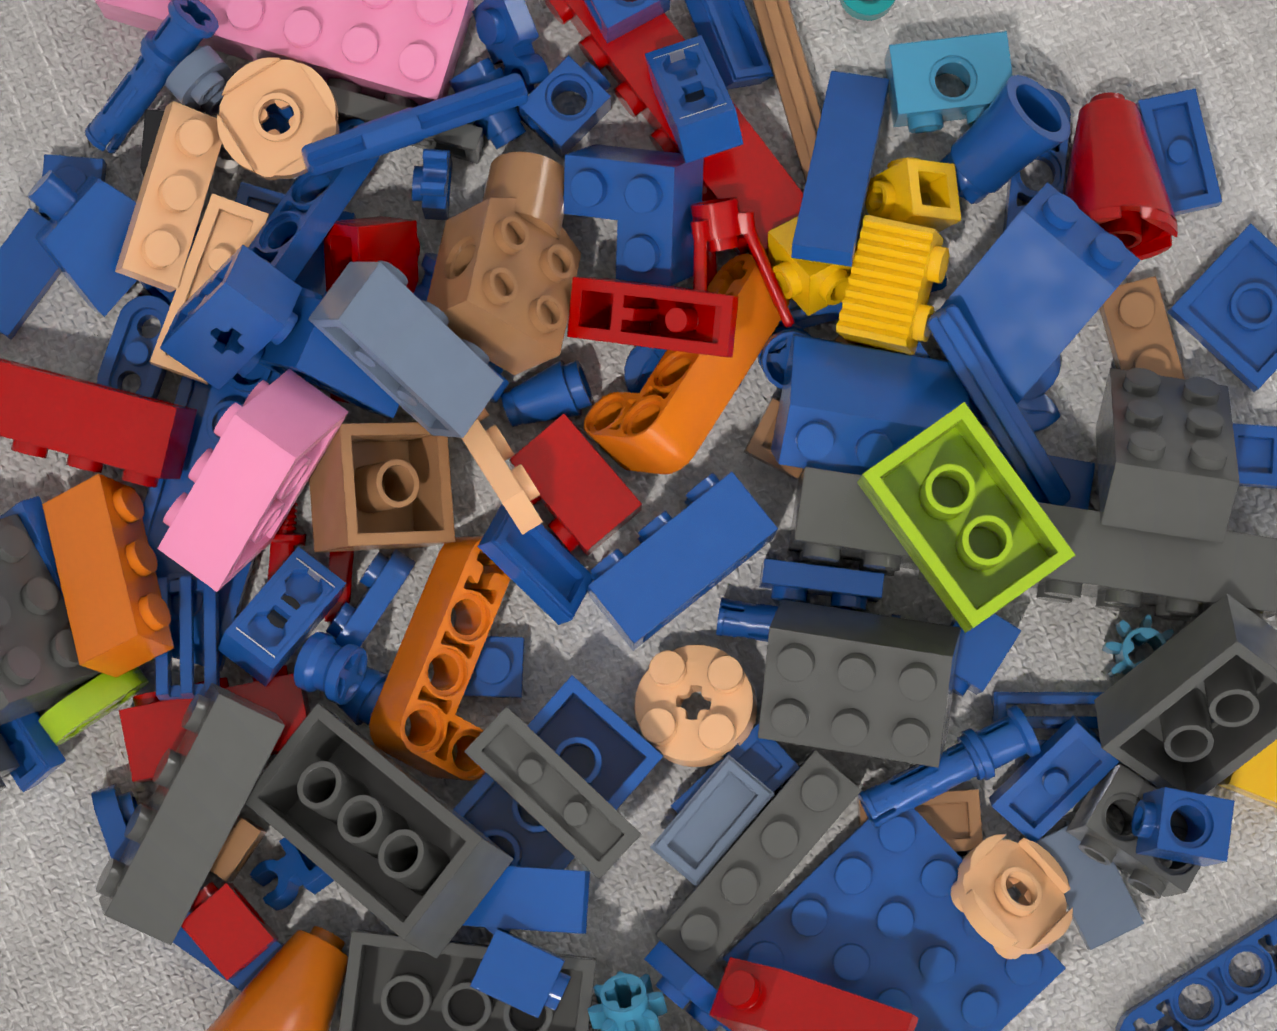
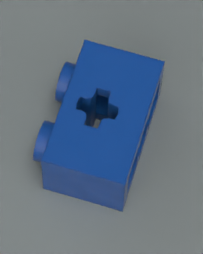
M242 245L178 309L160 349L220 390L237 373L242 377H246L257 365L265 351L264 347L270 341L277 346L289 335L298 320V315L292 311L302 287L249 248Z

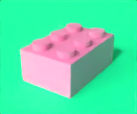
M288 369L271 384L262 380L249 394L243 406L234 403L217 423L214 433L220 437V440L214 450L208 448L192 467L188 478L195 482L189 494L182 493L167 511L163 522L169 526V529L157 549L218 592L272 542L349 411L291 369Z

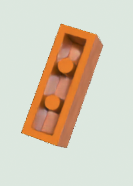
M98 473L43 503V511L79 665L117 678L173 649L174 645L169 629L171 615L167 604L161 596L155 572L158 566L157 558L148 543L142 519L144 516V506L135 488Z

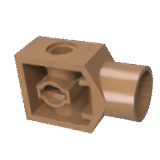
M510 152L495 158L490 165L482 202L445 221L427 302L435 305L445 313L449 319L447 326L460 339L467 340L481 348L489 357L490 362L513 375H517L560 355L570 310L572 279L577 277L581 252L562 227L565 216L564 167L548 157L530 152Z

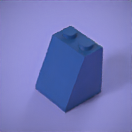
M1047 182L1020 211L940 308L951 304L959 307L1015 402L1018 404L1133 270L1140 259L1130 252L1119 238L1109 234L1081 211L1071 198L1061 194Z

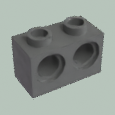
M1118 765L1088 792L1066 832L1081 841L1078 846L1079 849L1091 859L1104 865H1111L1114 862L1115 865L1129 873V883L1140 892L1156 899H1160L1161 896L1168 897L1186 893L1201 866L1172 861L1171 866L1167 868L1160 863L1157 857L1136 854L1138 837L1132 833L1133 813L1137 803L1143 800V793L1156 790L1157 788L1123 765ZM1110 805L1117 807L1123 815L1124 828L1120 835L1114 833L1107 824L1106 812ZM1174 811L1170 820L1171 830L1179 840L1184 841L1188 833L1187 822L1180 813Z

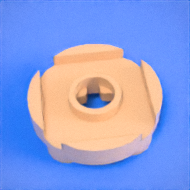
M266 57L258 59L239 69L228 80L223 90V98L219 105V115L217 114V129L221 142L229 155L239 165L267 180L291 179L307 173L308 170L302 157V148L307 144L339 134L338 107L335 97L324 79L314 69L305 64H299L292 60H281L280 58ZM274 103L281 110L291 106L294 115L288 120L290 129L282 134L276 129L266 132L262 125L269 119L266 108Z
M687 645L673 651L666 650L656 654L649 664L648 671L643 675L635 696V716L644 738L668 761L687 767L713 765L724 759L722 755L731 751L737 743L741 746L749 737L757 715L756 693L741 664L726 652L706 645ZM701 692L705 700L711 701V706L709 710H700L697 719L690 720L688 719L686 709L681 707L684 699L690 698L692 693Z
M1007 834L993 835L983 840L963 858L958 869V879L951 887L950 895L952 902L957 909L965 914L976 932L992 944L996 952L1002 957L1017 959L1023 954H1036L1063 936L1071 924L1073 907L1066 912L1067 902L1064 896L1070 890L1067 876L1054 857L1036 842L1023 838L1016 843L1009 839L1002 840ZM1015 886L1022 895L1018 899L1020 904L1010 897L1007 889Z

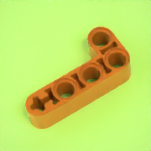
M741 254L730 259L716 273L707 287L709 292L739 296L733 358L667 350L639 393L612 392L602 397L588 411L584 420L586 433L621 468L627 471L665 475L681 470L687 465L699 450L760 354L765 343L781 321L752 255Z
M483 536L455 537V542L444 544L439 551L371 714L369 723L370 736L379 749L428 776L440 779L472 781L481 778L486 773L464 752L483 730L455 715L511 580L478 547ZM453 607L456 612V621L454 627L451 623V613ZM432 662L434 674L430 682L428 669L429 664ZM409 717L411 721V730L409 736L407 737L405 733L406 720ZM456 743L458 752L456 760L453 761L452 751Z

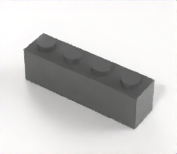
M211 683L205 696L196 694L190 702L181 724L183 728L187 729L176 751L169 748L162 756L153 777V782L159 784L148 806L140 803L134 810L124 834L130 841L119 861L114 858L108 861L96 886V892L102 894L99 902L105 916L169 945H172L285 727V724L276 713L214 683Z
M816 750L811 752L801 763L798 770L782 785L699 885L695 886L658 929L655 935L703 976L862 790Z

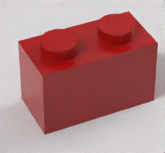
M562 414L509 459L512 469L521 464L540 493L538 497L530 502L534 506L540 501L555 518L547 526L569 552H572L579 546L589 556L642 510V503L565 414Z

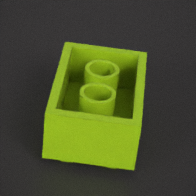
M965 402L867 470L857 481L860 488L965 633L1075 556V553Z

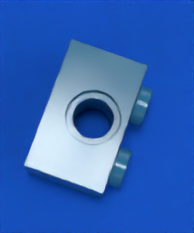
M1007 31L889 45L884 62L886 78L889 79L888 93L893 128L908 126L910 133H928L944 128L945 121L967 119V125L972 126L990 106L1008 79L1013 76ZM943 74H953L962 80L965 86V93L958 97L945 96L937 89L935 79Z

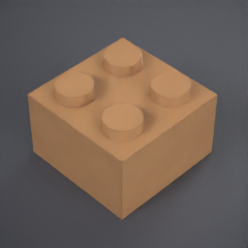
M418 422L341 424L309 478L314 552L423 548L455 542L448 437L433 436Z

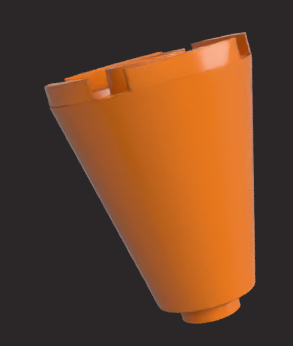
M313 926L310 933L297 930L206 1031H329L347 970L348 956L341 951L345 942L333 933L318 926Z

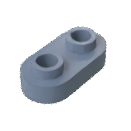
M205 45L192 52L176 66L168 76L165 86L182 105L213 116L219 112L223 90L234 73L211 46Z

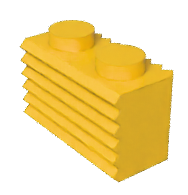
M865 215L863 227L860 230V239L857 242V250L854 254L851 274L848 277V286L845 289V297L842 301V309L839 313V321L836 324V332L850 342L909 355H915L918 341L927 342L931 334L927 327V320L935 312L933 306L927 305L933 282L940 284L943 282L949 263V248L942 247L944 239L936 229Z

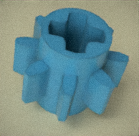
M1146 615L1140 622L1139 628L1134 630L1126 621H1120L1116 625V629L1122 640L1119 643L1114 641L1107 642L1102 647L1104 652L1114 654L1116 665L1109 671V677L1117 676L1121 672L1126 675L1142 662L1139 661L1134 664L1128 656L1135 648L1133 642L1137 646L1148 643L1155 652L1174 634L1173 629L1160 633L1151 628V615Z
M618 971L617 975L609 978L603 985L594 986L598 1004L588 1008L593 1029H601V1031H661L658 1016L667 1013V1007L663 992H653L648 974H644L639 978L633 974Z

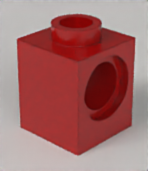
M211 882L201 889L189 910L191 914L185 918L181 925L226 980L238 975L279 939L277 934L233 883H226L218 889Z

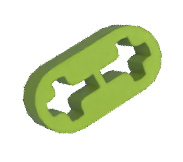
M139 667L117 678L102 673L51 707L39 718L38 722L55 745H61L127 702L141 691L149 681Z

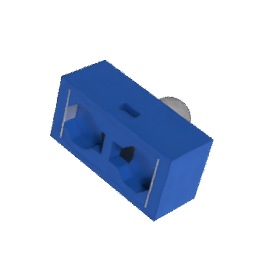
M702 35L645 53L654 93L685 163L743 145L736 108Z
M298 546L225 630L218 650L266 687L339 601L346 582Z

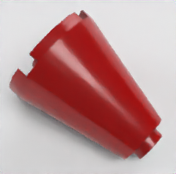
M1114 92L1101 93L1092 97L1090 102L1079 110L1064 195L1071 198L1081 211L1105 231L1119 238L1125 247L1140 260L1152 258L1173 246L1172 235L1177 237L1178 224L1138 106L1133 101L1125 99L1124 95Z

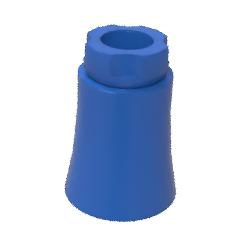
M1013 75L976 122L952 144L951 151L940 162L955 164L959 197L964 198L970 204H978L989 193L997 192L1013 176L1039 156L1067 140L1071 132L1070 123L1059 102L1046 88L1029 77Z

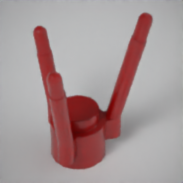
M737 197L719 198L691 204L693 218L691 228L694 241L693 289L707 291V287L717 273L716 251L739 247L738 235L743 234L783 325L786 327L793 326L794 318L756 232L753 211L740 212Z

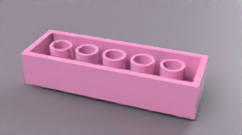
M95 0L105 18L148 31H156L169 14L168 4L171 1ZM199 0L213 12L218 20L219 28L212 38H203L198 46L209 45L215 51L249 61L270 57L300 62L314 69L326 83L329 78L342 79L361 87V94L382 100L385 94H395L411 99L420 106L448 95L449 81L453 78L473 14L472 11L474 10V0Z

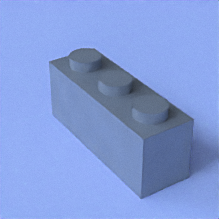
M382 260L378 262H349L308 320L431 435L464 438L504 381L487 365L490 361L489 357L475 344L460 339L447 326L449 319L438 307L427 301L419 300L406 287L408 284L406 276L395 266Z

